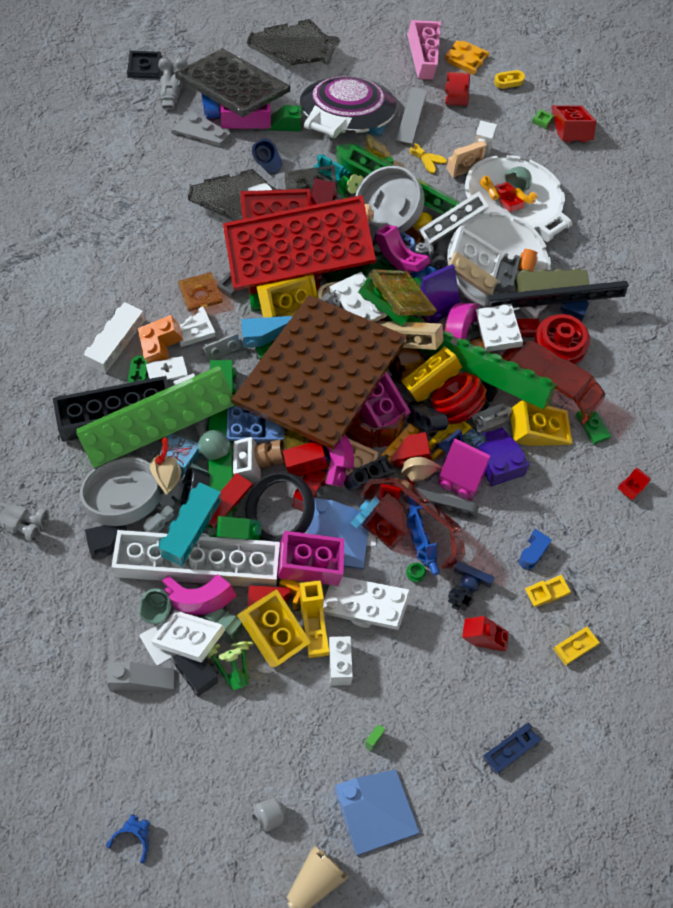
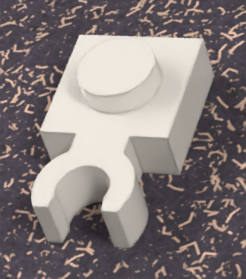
M168 505L160 514L157 513L154 517H149L144 523V532L158 533L165 527V523L175 516L172 513L174 510Z

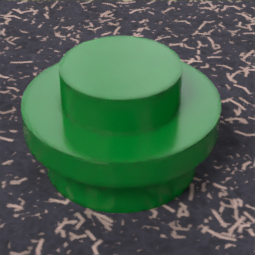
M412 563L407 567L406 576L412 582H421L426 576V569L420 563Z

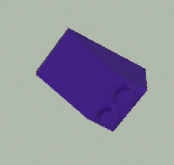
M453 264L422 278L417 304L418 313L426 323H438L449 315L456 303L460 302L455 266Z
M502 427L468 438L470 446L490 455L485 476L491 487L526 475L529 463L522 449Z

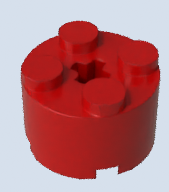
M447 72V82L449 83L445 85V93L448 95L445 98V105L468 106L470 73Z

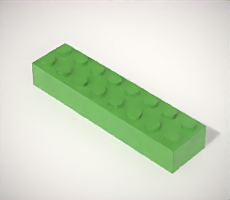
M217 366L77 429V435L93 468H96L234 406L232 404L233 394L222 369Z

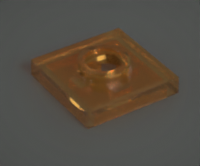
M212 272L178 281V286L188 312L198 310L200 307L205 308L223 303ZM197 291L206 292L205 295L199 296V298L194 296V293Z

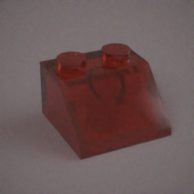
M389 493L374 507L362 524L365 529L390 550L396 547L408 531L404 507L397 498Z

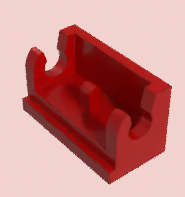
M314 441L283 450L288 473L301 476L329 468L323 446L318 442Z

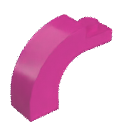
M386 224L377 231L376 242L386 259L402 273L410 275L414 271H422L425 266L431 263L429 256L416 254L404 244L397 226Z
M456 303L448 315L445 331L452 333L456 338L466 340L469 325L471 322L477 321L476 309L479 308V304Z
M346 435L343 436L335 450L327 447L331 460L326 484L343 487V482L346 479V468L353 469L354 452Z
M218 574L206 585L197 589H186L170 576L162 580L166 587L164 591L169 593V599L178 611L189 615H205L215 612L226 606L237 596L231 584Z

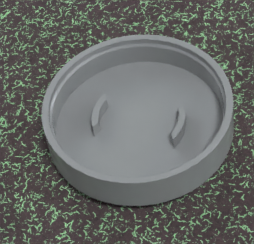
M386 166L373 171L362 181L355 195H363L364 204H369L374 211L373 221H369V224L379 226L378 230L386 224L397 226L400 234L415 224L424 207V191L421 184L409 170L399 166Z
M136 457L116 458L94 468L85 477L80 488V498L87 515L95 522L107 526L127 525L144 518L157 506L162 495V489L151 473L150 463Z

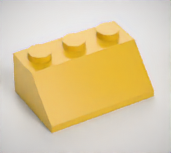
M443 347L401 380V382L417 402L423 401L429 397L433 390L441 388L448 378L456 376L462 366L456 355L448 348Z
M277 589L237 614L270 668L279 666L311 643Z

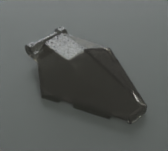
M310 19L300 20L297 25L288 26V23L266 27L263 32H251L247 39L248 46L289 65L323 62L329 65L332 61L333 52L340 43L338 37L327 36Z
M253 169L241 171L240 175L232 177L227 174L205 179L204 183L190 184L188 201L230 220H241L240 191H248L250 187L268 183ZM268 184L272 190H285V189H276V188H274L273 186H271L270 184Z

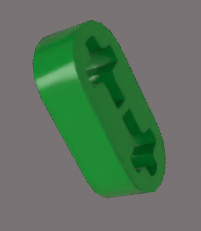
M135 356L131 360L128 375L129 383L136 381L137 376L140 378L138 381L147 379L146 364L148 362L144 359V356ZM142 363L140 369H137V365Z

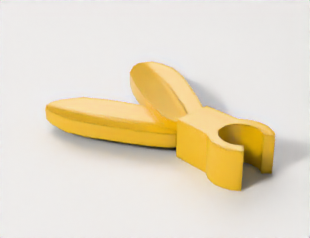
M414 143V149L410 147V154L415 155L419 159L421 158L426 170L432 174L435 173L433 163L445 164L447 162L443 156L424 153L425 151L416 143Z

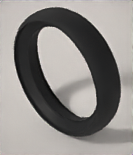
M287 472L272 473L258 481L252 488L246 502V519L258 520L257 504L261 495L268 487L279 482H289L299 489L304 502L302 517L291 532L305 533L313 520L315 511L314 497L307 483L300 477ZM262 529L260 540L281 542L283 535H270Z

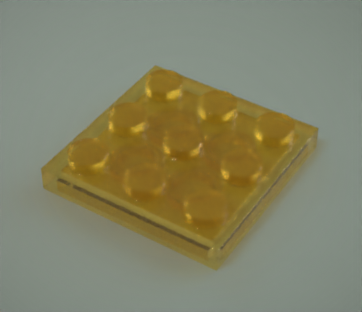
M373 269L369 273L373 284L379 288L383 298L390 303L397 315L432 316L437 311L408 271Z

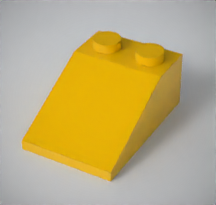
M314 275L257 286L263 318L293 316L308 295L318 298Z
M524 400L511 408L513 440L516 443L527 446L572 444L568 410L552 406L541 409Z

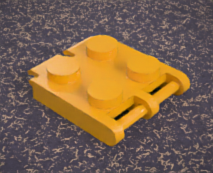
M456 41L451 47L452 49L446 53L444 59L448 61V64L475 75L477 68L482 66L484 59L488 58L490 53L466 41Z

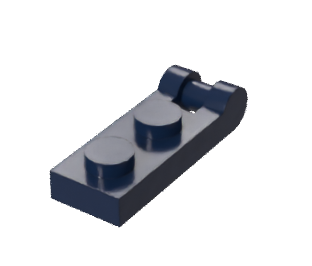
M529 722L483 756V759L496 775L543 740L539 734L536 735L534 733L533 727ZM523 735H526L528 737V742H526L523 739Z

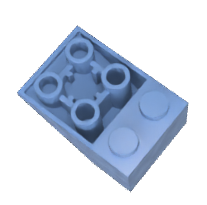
M238 406L227 408V438L229 441L234 442L252 437L257 444L268 443L270 445L271 441L279 439L285 441V427Z

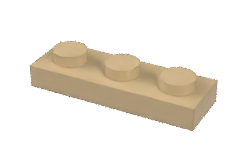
M453 253L448 266L451 264L455 266L456 275L485 295H492L498 279L460 253Z

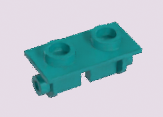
M324 154L317 156L318 162L313 167L337 182L344 175L347 177L350 174L345 166L335 161L332 162Z

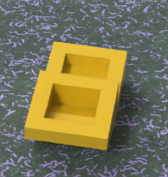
M562 574L546 582L540 581L525 588L534 607L556 601L571 594Z

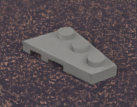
M191 111L171 129V134L173 135L181 134L185 135V138L200 139L202 143L221 147L230 139L229 132L221 129V127L194 111Z

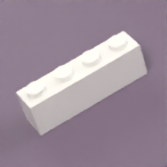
M479 191L422 227L419 231L423 238H428L429 244L433 245L457 230L465 221L487 211L489 206Z
M125 302L121 307L117 308L113 318L107 321L103 331L96 336L91 347L86 349L84 353L86 365L106 374L136 334L138 328L145 322L143 311Z

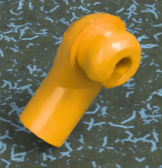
M483 176L480 180L481 187L489 193L492 200L498 199L499 194L490 177Z
M516 188V196L523 200L524 203L533 204L536 202L538 195L535 192H530L529 195H526L520 188Z

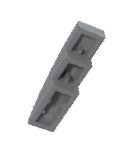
M411 88L396 143L413 145L427 90Z

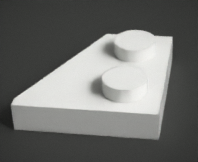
M200 307L198 309L199 312L195 316H190L183 324H180L183 341L179 342L181 347L215 337V331L204 307Z

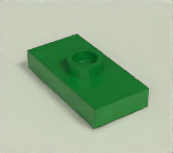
M593 406L576 413L577 419L593 445L610 439L609 431Z

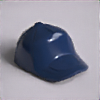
M265 138L253 144L252 155L256 163L270 174L277 173L282 167V159L275 144Z

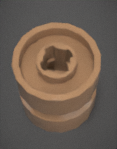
M283 439L271 441L270 445L268 443H261L255 446V459L260 469L272 467L273 464L277 466L286 464L283 450L287 449V445Z

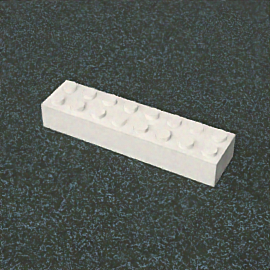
M117 531L112 561L114 577L162 581L165 577L170 576L176 582L207 584L218 574L230 583L231 586L277 587L280 542L201 536L182 567L160 555L158 546L160 540L166 537L167 534Z

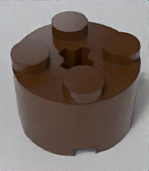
M402 348L388 368L392 373L390 378L394 382L402 383L401 380L425 362L424 358L420 357L417 349Z

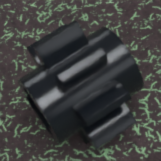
M455 585V588L449 591L448 602L452 604L453 609L466 611V608L472 605L473 594L469 592V587Z

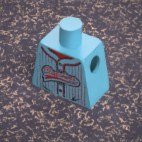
M175 435L165 436L168 439V452L166 456L177 459V463L181 468V476H184L191 464H195L201 456L197 446L198 443Z

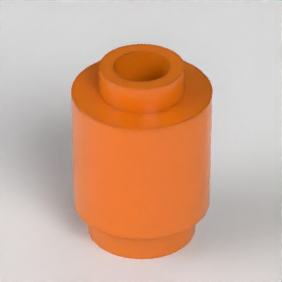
M524 249L521 252L517 270L519 272L522 270L534 271L538 260V252Z

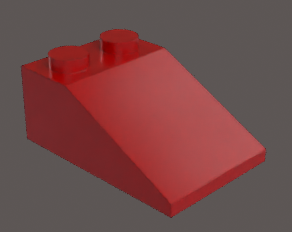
M552 105L551 109L554 115L557 134L564 142H572V140L588 142V140H594L597 121L582 105Z

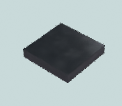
M130 51L127 78L159 79L160 69L158 64L159 60L162 59L161 52Z

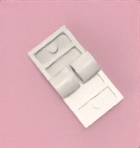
M342 577L338 586L329 585L324 599V615L348 619L353 624L363 628H369L372 624L399 630L411 593L408 589Z

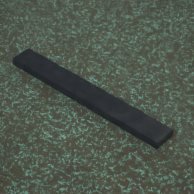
M628 281L487 295L485 308L512 304L514 309L625 297L629 284Z

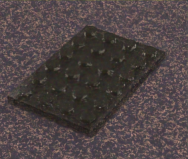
M223 48L175 72L176 79L242 117L290 92V85Z

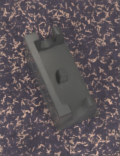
M508 253L503 255L496 274L498 281L494 291L503 294L510 293L514 285L521 256L515 255L513 259H509Z

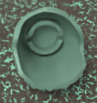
M518 166L505 172L506 182L514 188H520L522 191L530 189L532 175L527 168Z
M215 430L204 433L197 445L199 453L209 460L220 459L226 456L230 450V442L227 436Z
M160 588L148 590L143 595L140 603L139 614L142 620L154 625L163 623L167 619L172 607L169 593Z

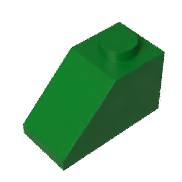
M284 105L271 114V128H268V130L301 132L302 106Z
M218 516L217 537L260 541L262 532L261 521Z

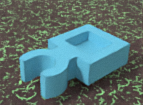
M376 496L370 502L366 500L359 507L362 511L354 518L351 524L357 528L381 501Z

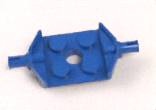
M413 494L408 495L409 514L406 526L410 529L411 540L417 550V559L422 564H427L430 567L432 576L439 575L437 544H430L428 534L424 533V521L419 512L424 506L417 505Z

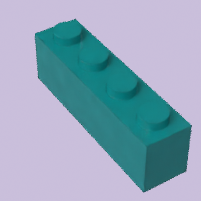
M200 482L196 488L191 490L189 500L181 506L177 520H173L170 524L169 533L160 540L158 548L161 557L183 567L222 501L220 491Z

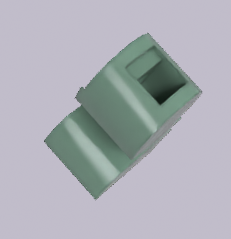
M222 608L205 614L202 617L205 620L223 625L225 637L232 644L244 630L240 619L235 615H230L228 611L225 612Z

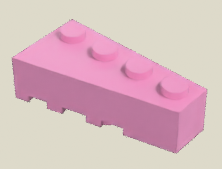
M411 20L407 36L418 79L434 78L438 65L440 21Z

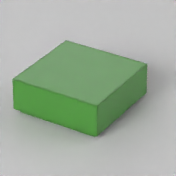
M540 109L533 118L532 123L547 129L553 121L554 115Z
M381 725L376 726L366 740V749L372 752L383 737L385 728Z

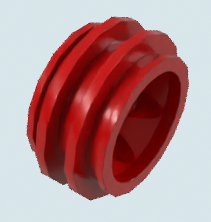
M565 314L553 315L540 323L535 334L534 346L544 361L554 366H572L580 362L586 355L590 346V334L587 327L579 319Z
M467 372L459 373L447 379L441 388L434 391L431 397V408L444 413L447 416L448 424H459L474 416L482 408L486 401L485 394L487 390L481 384L478 376L470 375Z

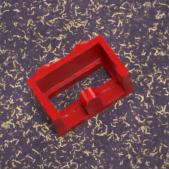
M322 470L305 474L302 478L311 489L314 498H316V492L320 485L325 486L327 473ZM297 488L293 494V504L291 507L303 512V497Z

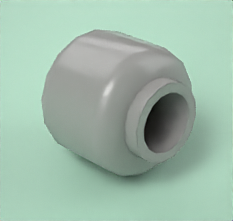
M269 798L254 806L251 817L257 829L267 832L283 825L286 809L282 802L279 803L276 799Z

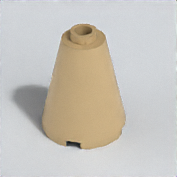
M315 845L311 849L287 895V898L290 900L287 904L290 908H311L344 883L349 876L345 871H341L339 866Z

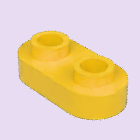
M519 70L498 73L495 75L494 85L500 89L521 86L524 83L525 74Z

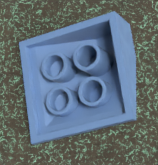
M314 498L315 511L313 520L308 528V534L344 538V567L363 570L371 515L369 514L355 528L351 522L361 511L333 500Z
M396 769L358 777L335 785L334 792L356 856L420 833Z

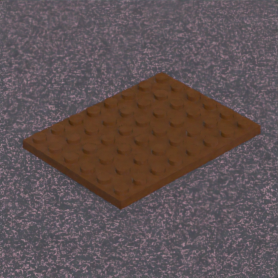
M308 295L233 396L232 404L335 450L406 343L407 335Z

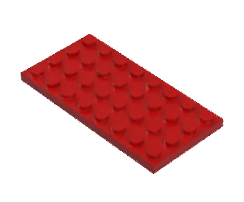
M363 195L223 223L234 291L376 263Z

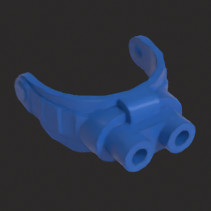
M131 814L123 827L111 836L106 847L108 849L111 848L114 839L119 833H134L143 844V854L140 863L144 864L149 851L148 835L150 831L148 828L151 822L146 819L140 821L137 815Z

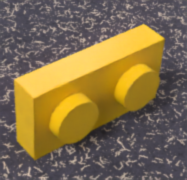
M588 626L556 645L553 650L565 666L598 646L600 642Z

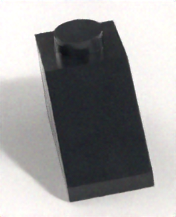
M102 525L85 529L91 558L103 559L108 555H112L115 549L117 531H127L126 525Z
M180 655L172 657L175 667L197 697L218 683L219 672L213 663L209 665L206 659L199 662Z

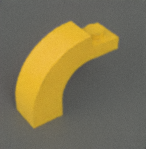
M321 580L300 583L303 630L311 642L307 645L308 658L329 656Z

